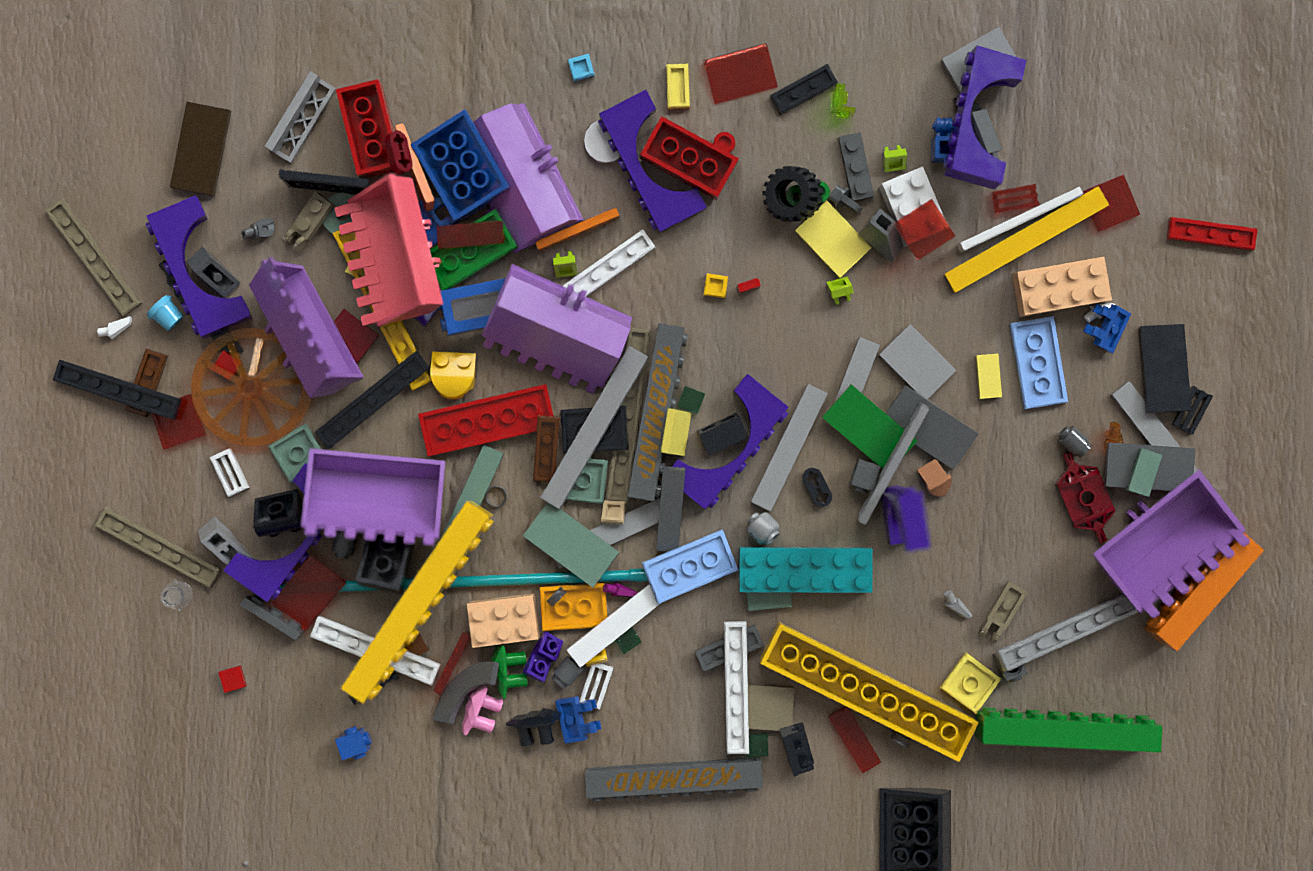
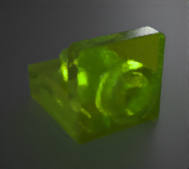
M837 83L834 87L831 113L836 114L838 118H849V116L854 115L856 108L843 106V104H847L848 91H845L846 84Z

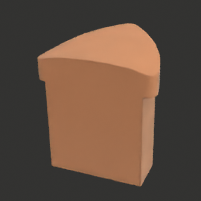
M936 459L917 469L919 476L927 486V490L932 495H946L951 486L952 477L950 474H946Z

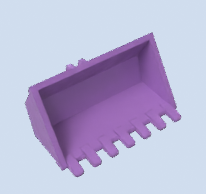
M508 104L481 115L473 122L510 186L489 203L491 208L484 215L494 209L498 210L518 245V248L513 251L514 253L535 244L536 241L584 220L556 166L558 162L557 157H552L550 154L552 150L551 145H545L525 104Z
M512 264L481 335L486 337L483 346L491 349L494 342L503 345L500 354L504 356H509L512 349L520 352L517 361L525 364L528 358L532 357L538 360L534 368L539 371H543L546 364L555 367L552 377L557 379L561 377L563 371L571 374L569 384L577 386L580 379L589 382L586 387V391L589 393H594L597 386L603 388L608 376L621 356L630 332L632 317L586 297L587 291L583 289L579 293L573 291L574 285L569 284L567 288Z
M1198 470L1153 507L1149 508L1142 501L1138 502V508L1141 512H1144L1140 517L1134 511L1128 510L1126 513L1133 522L1093 553V556L1111 583L1130 601L1133 607L1140 614L1146 611L1152 618H1155L1159 615V611L1152 604L1160 599L1166 606H1171L1174 603V599L1168 594L1171 589L1175 587L1181 594H1186L1189 591V587L1183 582L1185 578L1190 575L1196 582H1201L1205 577L1198 570L1199 567L1205 563L1212 571H1215L1220 565L1213 558L1214 555L1220 551L1227 559H1230L1235 553L1228 544L1236 540L1242 547H1245L1250 541L1243 534L1246 529L1202 472Z

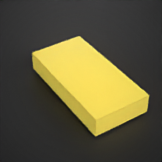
M666 64L668 109H690L688 64Z
M999 354L976 355L979 399L1002 397Z

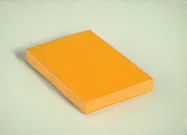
M597 583L594 588L588 584L540 587L542 631L594 628L608 617L606 592H603L605 583ZM562 587L567 592L551 607L547 600Z

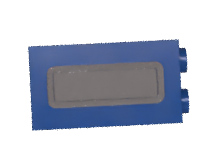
M506 278L440 291L443 305L438 307L437 310H442L443 319H440L442 332H446L448 337L483 330Z

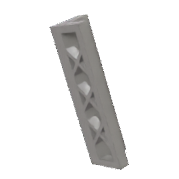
M310 71L265 147L292 164L336 92V88ZM319 85L329 89L324 98H316L315 91ZM315 104V115L305 118L304 109L306 106ZM303 123L304 133L294 137L293 127L295 124ZM292 141L294 149L290 156L280 152L284 143Z

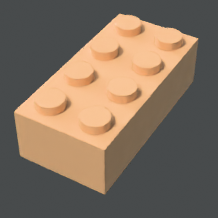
M1105 257L1025 270L1012 274L1019 317L1104 303L1112 300Z

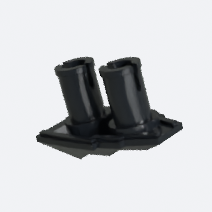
M546 708L530 711L527 714L512 717L506 723V726L517 728L521 746H529L534 743L531 732L533 727L538 728L540 744L548 745L554 741L551 725L560 717L561 712Z

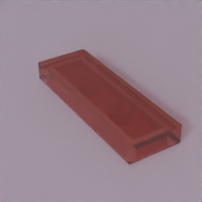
M503 221L437 226L438 248L449 249L504 244Z
M464 631L434 688L435 693L441 695L444 692L471 639L470 632Z
M847 706L828 716L862 773L881 763V760Z

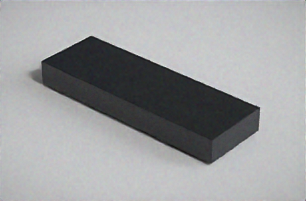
M826 64L771 94L770 98L781 116L837 85L838 81L829 65Z

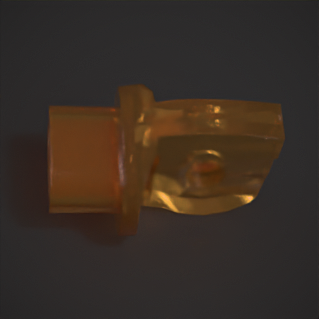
M1110 422L1109 430L1105 431V436L1107 437L1104 442L1105 450L1107 442L1124 443L1123 435L1120 433L1121 426L1117 422Z

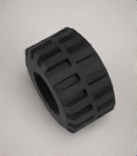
M784 166L783 169L778 168L774 170L776 174L768 176L770 181H765L764 186L767 188L766 191H762V196H766L763 203L769 206L766 210L769 213H774V218L784 222L805 221L807 218L814 216L813 211H818L820 208L817 205L818 202L823 200L820 197V193H823V188H819L818 185L821 182L819 179H815L816 174L809 172L807 168ZM795 181L801 189V198L797 205L790 207L785 200V190L791 182Z

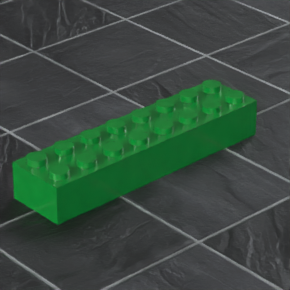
M982 707V710L977 711L975 719L979 723L975 729L974 736L983 744L1161 753L1163 726L1155 722V719L1149 718L1148 715L1137 714L1135 718H1130L1126 714L1114 713L1113 717L1105 716V713L1092 712L1091 716L1083 715V712L1070 711V715L1061 714V711L1048 710V714L1039 713V710L1026 709V712H1017L1018 709L1004 708V711H996V708Z

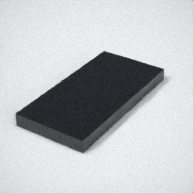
M279 169V178L291 188L356 195L372 185L369 179Z
M1184 324L1140 326L1139 339L1146 413L1191 411Z

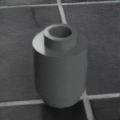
M1066 426L1058 434L1060 437L1058 442L1079 458L1084 456L1092 446L1089 443V439L1074 426L1070 428Z
M336 530L332 546L335 556L348 559L349 555L353 556L358 535L355 534V539L345 538V531Z
M566 656L555 669L552 679L565 689L568 685H572L584 669L579 667L572 657Z

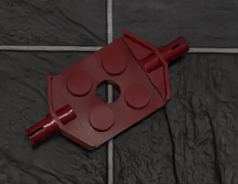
M1066 452L1062 456L1066 462L1067 469L1054 484L1058 486L1072 520V527L1093 530L1098 543H1103L1108 540L1103 531L1104 525L1116 512L1104 486L1098 467L1079 465L1075 463L1072 453ZM1085 491H1089L1092 494V500L1088 504H1085L1081 498Z

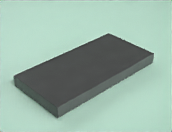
M905 385L886 414L905 429L918 404L921 402L927 405L929 411L914 436L917 439L915 445L954 470L979 433Z
M1107 442L1104 486L1127 488L1139 448L1162 455L1152 486L1153 490L1173 491L1194 474L1195 448Z

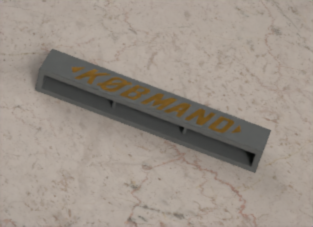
M658 324L628 497L654 502V498H659L661 485L657 484L658 476L663 475V466H665V463H661L662 454L667 455V453H662L661 448L668 408L675 409L677 398L672 397L674 389L678 390L680 377L676 376L677 368H682L684 355H680L681 346L686 347L688 334L684 333V327Z
M760 757L590 767L585 769L586 798H591L592 801H603L605 797L623 800L627 796L635 795V798L642 799L648 798L650 794H657V797H668L670 793L689 796L692 795V792L701 791V794H713L715 790H723V793H734L736 789L754 792L758 791V788H763Z

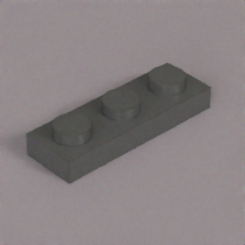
M861 132L840 136L838 140L851 199L859 201L873 198L874 193Z
M256 595L252 597L247 596L241 602V606L294 640L301 638L305 631L300 628L302 625L294 619L288 620L284 618L280 610L275 607L270 609L264 605L265 601Z
M756 625L747 627L748 653L764 646ZM724 638L695 650L703 671L725 663Z

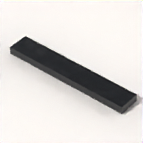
M415 351L315 431L316 435L327 449L332 448L431 367L420 353Z
M64 360L58 361L53 381L172 420H176L182 402L180 398Z

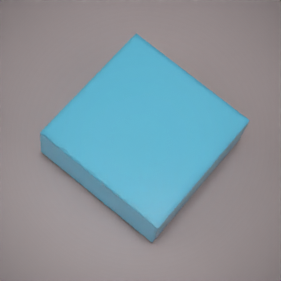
M589 54L568 59L574 82L595 76Z

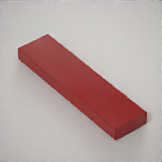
M1170 217L1166 239L1254 251L1258 229Z

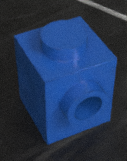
M356 726L344 730L343 735L335 739L342 760L350 757L356 760L366 756V752L371 748L370 744H372L368 731L365 732L364 727L359 729Z

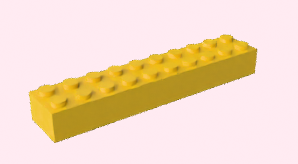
M466 501L341 687L342 690L362 703H365L367 700L372 701L373 698L377 697L383 688L380 686L381 682H385L386 679L388 680L395 670L392 667L393 664L401 661L407 652L405 649L406 645H409L411 642L413 643L420 633L417 630L418 627L426 624L431 617L430 609L438 606L444 597V594H442L443 590L448 587L450 588L457 578L454 575L457 569H463L468 562L467 554L469 551H475L480 544L481 539L479 536L482 532L487 533L494 523L491 520L494 516L473 501Z
M779 621L759 659L760 664L960 762L979 723L973 717Z

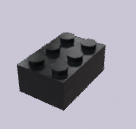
M375 533V540H366L355 581L359 586L402 595L416 537L414 544L404 543V536L395 535L394 542L384 541L385 534Z

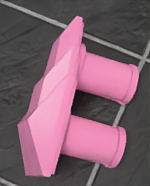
M486 686L471 690L468 694V702L462 722V733L464 735H468L473 727L491 733L494 728L495 720L479 716L478 714L481 707L499 713L503 700L486 695L488 690Z

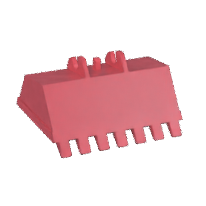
M388 174L348 199V204L334 208L336 217L351 214L352 222L339 225L341 235L354 232L357 240L344 243L343 247L345 253L360 252L361 258L348 261L349 271L364 269L365 276L352 280L354 289L368 287L370 293L356 298L358 307L373 305L374 309L373 313L361 316L363 326L377 323V326L380 327L393 322L427 315L443 305L435 269L439 267L441 261L440 258H432L430 248L433 247L432 242H428L425 232L430 229L432 224L429 219L422 220L412 178Z

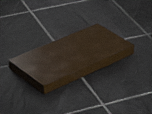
M186 102L170 188L215 197L231 110Z

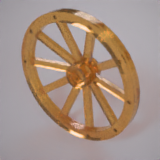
M243 328L228 332L209 344L195 365L191 382V394L197 414L211 432L227 442L242 446H262L273 443L292 432L307 412L311 398L299 377L262 382L268 374L287 358L285 351L256 375L264 339L281 346L274 332L266 334L264 329ZM256 337L252 360L247 374L233 341ZM225 345H227L241 376L240 378L210 362L216 352ZM206 367L231 380L236 385L202 391V381ZM248 381L254 383V390L250 393H247L245 390V384ZM302 385L298 407L263 390V388ZM238 392L213 419L205 406L203 398ZM259 396L294 413L285 425L277 430ZM244 398L240 434L238 436L222 428L219 423ZM251 400L255 404L270 434L260 437H247Z

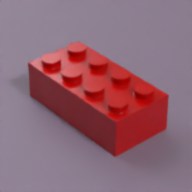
M375 79L336 89L357 176L365 179L393 172L387 156L385 137L392 133L394 128L381 81Z
M663 116L660 117L640 154L641 160L692 188H697L698 191L716 201L739 160L738 157Z

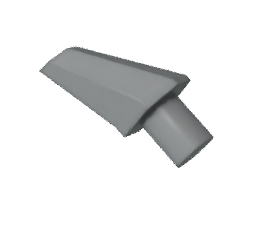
M951 590L944 593L947 600L945 607L963 618L972 617V614L960 598H955Z

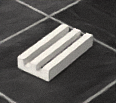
M231 448L210 457L228 497L250 488ZM225 455H228V457H229V459H230V462H231V464H232V466H233V468H234V470H235V472H236V474H237V477H238V479H239V481H240V483H241V485H242L241 487H239V484H238V482H237V480H236V478H235V476H234V474H233V472H232V469H231V467H230V465H229V463H228V461H227ZM221 458L234 486V490H231L217 459Z
M603 663L591 666L580 698V702L586 701L585 697L595 667L599 668L589 700L595 697L603 670L608 671L596 704V709L599 710L614 668Z

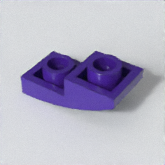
M544 632L535 645L525 665L523 674L538 682H544L551 663L557 660L564 641L548 632Z

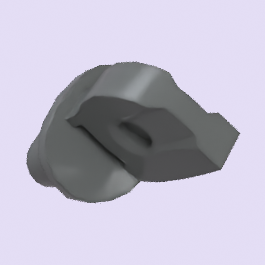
M837 185L828 200L835 204L834 207L836 209L846 205L858 214L862 211V207L849 198V188L844 189Z
M273 218L259 220L251 224L250 228L243 229L241 231L242 238H252L254 241L259 238H268L274 233Z

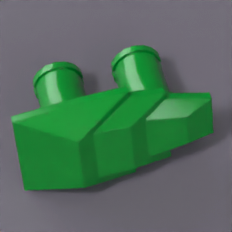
M495 645L490 661L499 663L496 677L497 691L501 698H506L508 688L527 687V675L523 673L507 675V666L526 665V654L524 651L506 653L503 645Z

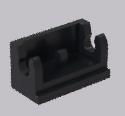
M737 412L697 430L709 456L749 437Z
M803 722L781 728L780 732L793 776L795 777L798 774L813 770L814 760Z

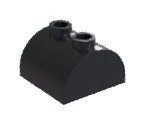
M298 489L255 498L253 528L258 537H275L282 532H297L304 528L301 527L303 504Z

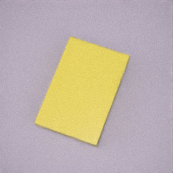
M826 201L820 206L818 211L814 212L815 215L805 220L795 232L840 279L872 247Z

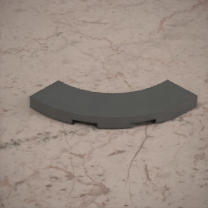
M480 662L461 671L444 690L437 704L433 720L454 724L457 712L465 700V696L471 690H476L486 685H495L499 663Z

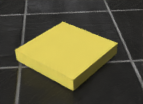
M668 408L661 448L662 453L685 456L691 420L690 412Z
M965 652L940 688L977 714V711H979L999 684L1001 678Z

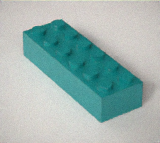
M739 546V592L872 593L873 549L870 547Z

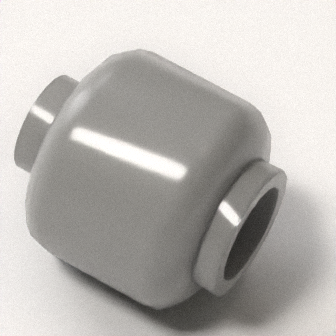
M764 512L760 515L755 513L748 520L750 524L747 532L758 544L766 543L769 545L780 534L778 532L779 524L769 513Z

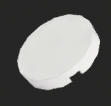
M597 121L591 124L584 138L588 154L594 160L601 163L615 162L620 158L618 152L613 153L608 144V140L611 139L608 132L603 133Z

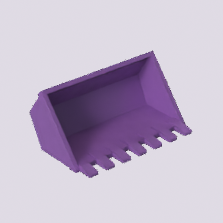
M272 257L268 260H263L249 287L269 322L264 329L266 334H271L274 331L287 355L283 362L284 367L289 368L293 366L309 397L332 395L351 383L363 379L364 376L303 265L274 261Z
M310 449L301 527H305V535H315L317 528L325 529L326 537H335L336 530L345 531V538L355 539L356 532H365V540H375L376 533L385 534L384 541L394 542L395 535L404 536V543L414 544L415 537H424V545H434V538L439 539L445 461Z

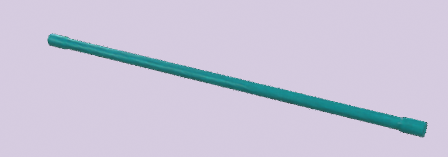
M638 568L606 571L598 582L648 581L644 569ZM572 572L457 576L450 588L586 582ZM406 578L403 589H408L415 578ZM355 580L281 583L279 586L282 589L279 594L378 590L359 586Z

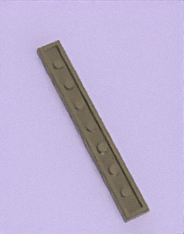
M630 327L626 351L631 346L647 356L650 330ZM646 364L621 405L627 406L629 450L612 452L606 499L608 501H625L628 503L629 500L628 492L632 476Z

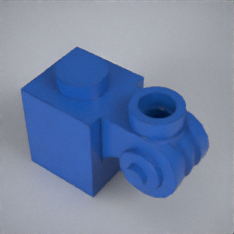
M936 117L934 124H932L935 137L931 140V163H944L946 155L949 154L948 140L954 130V126H952V118Z

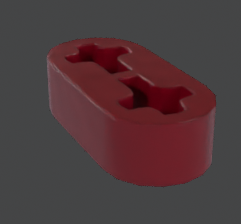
M397 130L388 134L385 137V147L390 167L394 173L404 174L413 165L407 138L404 133Z

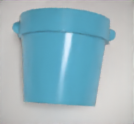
M167 295L155 303L146 314L148 319H153L167 331L173 329L184 317L173 304L171 296Z

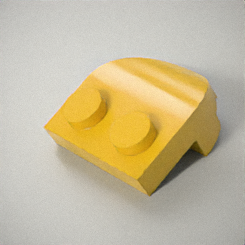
M432 351L430 376L433 387L442 397L460 399L470 389L474 388L476 381V353Z

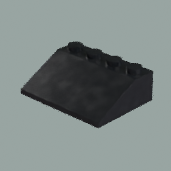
M880 788V871H951V790L936 788Z

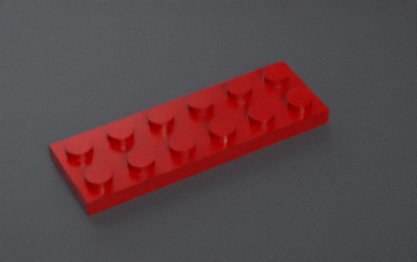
M547 384L418 414L428 457L536 432L538 415L554 416Z

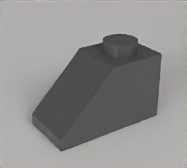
M203 246L187 261L193 271L223 297H226L240 284V281Z

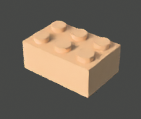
M535 593L470 601L467 603L472 648L537 640L540 637Z

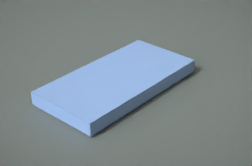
M1054 316L1010 323L1023 409L1068 402Z
M722 529L642 562L643 569L658 604L738 571Z

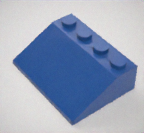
M466 109L411 144L454 221H464L510 187Z

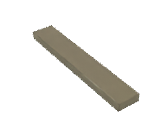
M64 198L59 199L45 210V213L122 316L128 315L142 304Z
M104 507L94 525L208 588H212L222 568L109 507Z

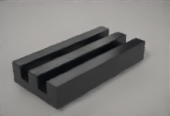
M1195 386L1190 388L1191 400L1195 393L1198 394L1192 405V410L1188 412L1183 424H1180V421L1185 412H1178L1171 424L1190 435L1194 434L1213 398L1211 394H1207ZM1204 397V400H1203V402H1202V404H1201V406H1200V408H1199L1197 414L1195 415V417H1194V419H1193V421H1192L1190 427L1187 428V426L1189 425V423H1190V421H1191V419H1192V417H1193V415H1194V413H1195L1197 407L1199 406V404H1200L1202 398Z

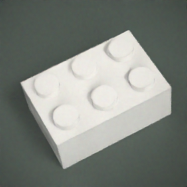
M923 167L886 181L879 186L890 216L898 224L903 247L933 236L948 228Z

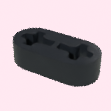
M807 468L802 474V480L812 501L820 507L829 505L832 501V494L822 473L817 468ZM810 471L813 474H818V477L815 478L817 486H814L812 481H807L806 479L809 477L808 473ZM820 488L822 493H827L828 495L825 497L826 502L824 503L816 500L819 496L816 490Z

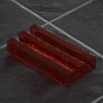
M1036 184L991 192L995 214L1039 206ZM1031 191V194L997 199V196ZM1032 198L1030 203L999 208V204Z

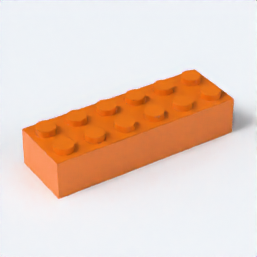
M1243 532L1250 541L1248 545L1242 547L1236 540H1233L1228 544L1235 553L1233 557L1227 559L1219 551L1213 556L1219 563V568L1212 571L1205 563L1199 567L1198 570L1205 578L1198 583L1189 576L1184 582L1189 587V591L1183 595L1175 588L1176 593L1172 596L1174 603L1171 606H1166L1162 603L1159 615L1155 618L1150 617L1144 630L1164 647L1178 651L1261 555L1264 549Z

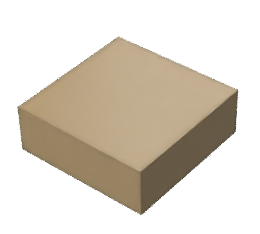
M604 501L601 517L602 524L624 525L626 502Z

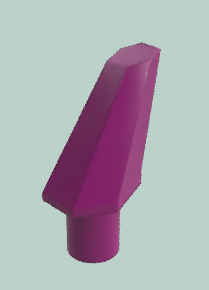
M616 582L604 584L603 592L611 593L614 597L632 598L638 593Z

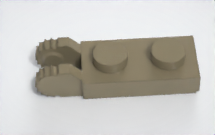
M315 191L292 224L291 229L286 232L282 242L289 245L299 233L301 237L297 239L292 250L296 253L302 251L331 212L334 204Z
M1007 581L985 617L986 620L983 622L978 634L983 637L993 622L998 627L992 633L990 642L996 643L1004 629H1007L1028 592Z

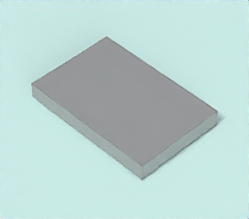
M1000 27L941 60L959 93L962 91L960 80L967 66L964 65L965 57L977 45L1015 56Z
M911 324L879 354L911 389L926 399L956 371Z

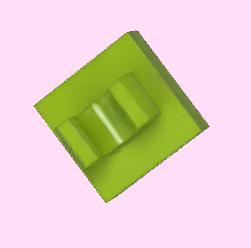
M896 145V150L889 151V148L885 147L883 155L884 172L906 169V148L901 149L900 145Z
M568 251V256L560 257V254L556 253V258H553L556 278L578 275L575 255H572L571 251Z
M848 277L826 282L827 289L836 304H839V297L845 296L847 301L851 300L850 294L854 292Z

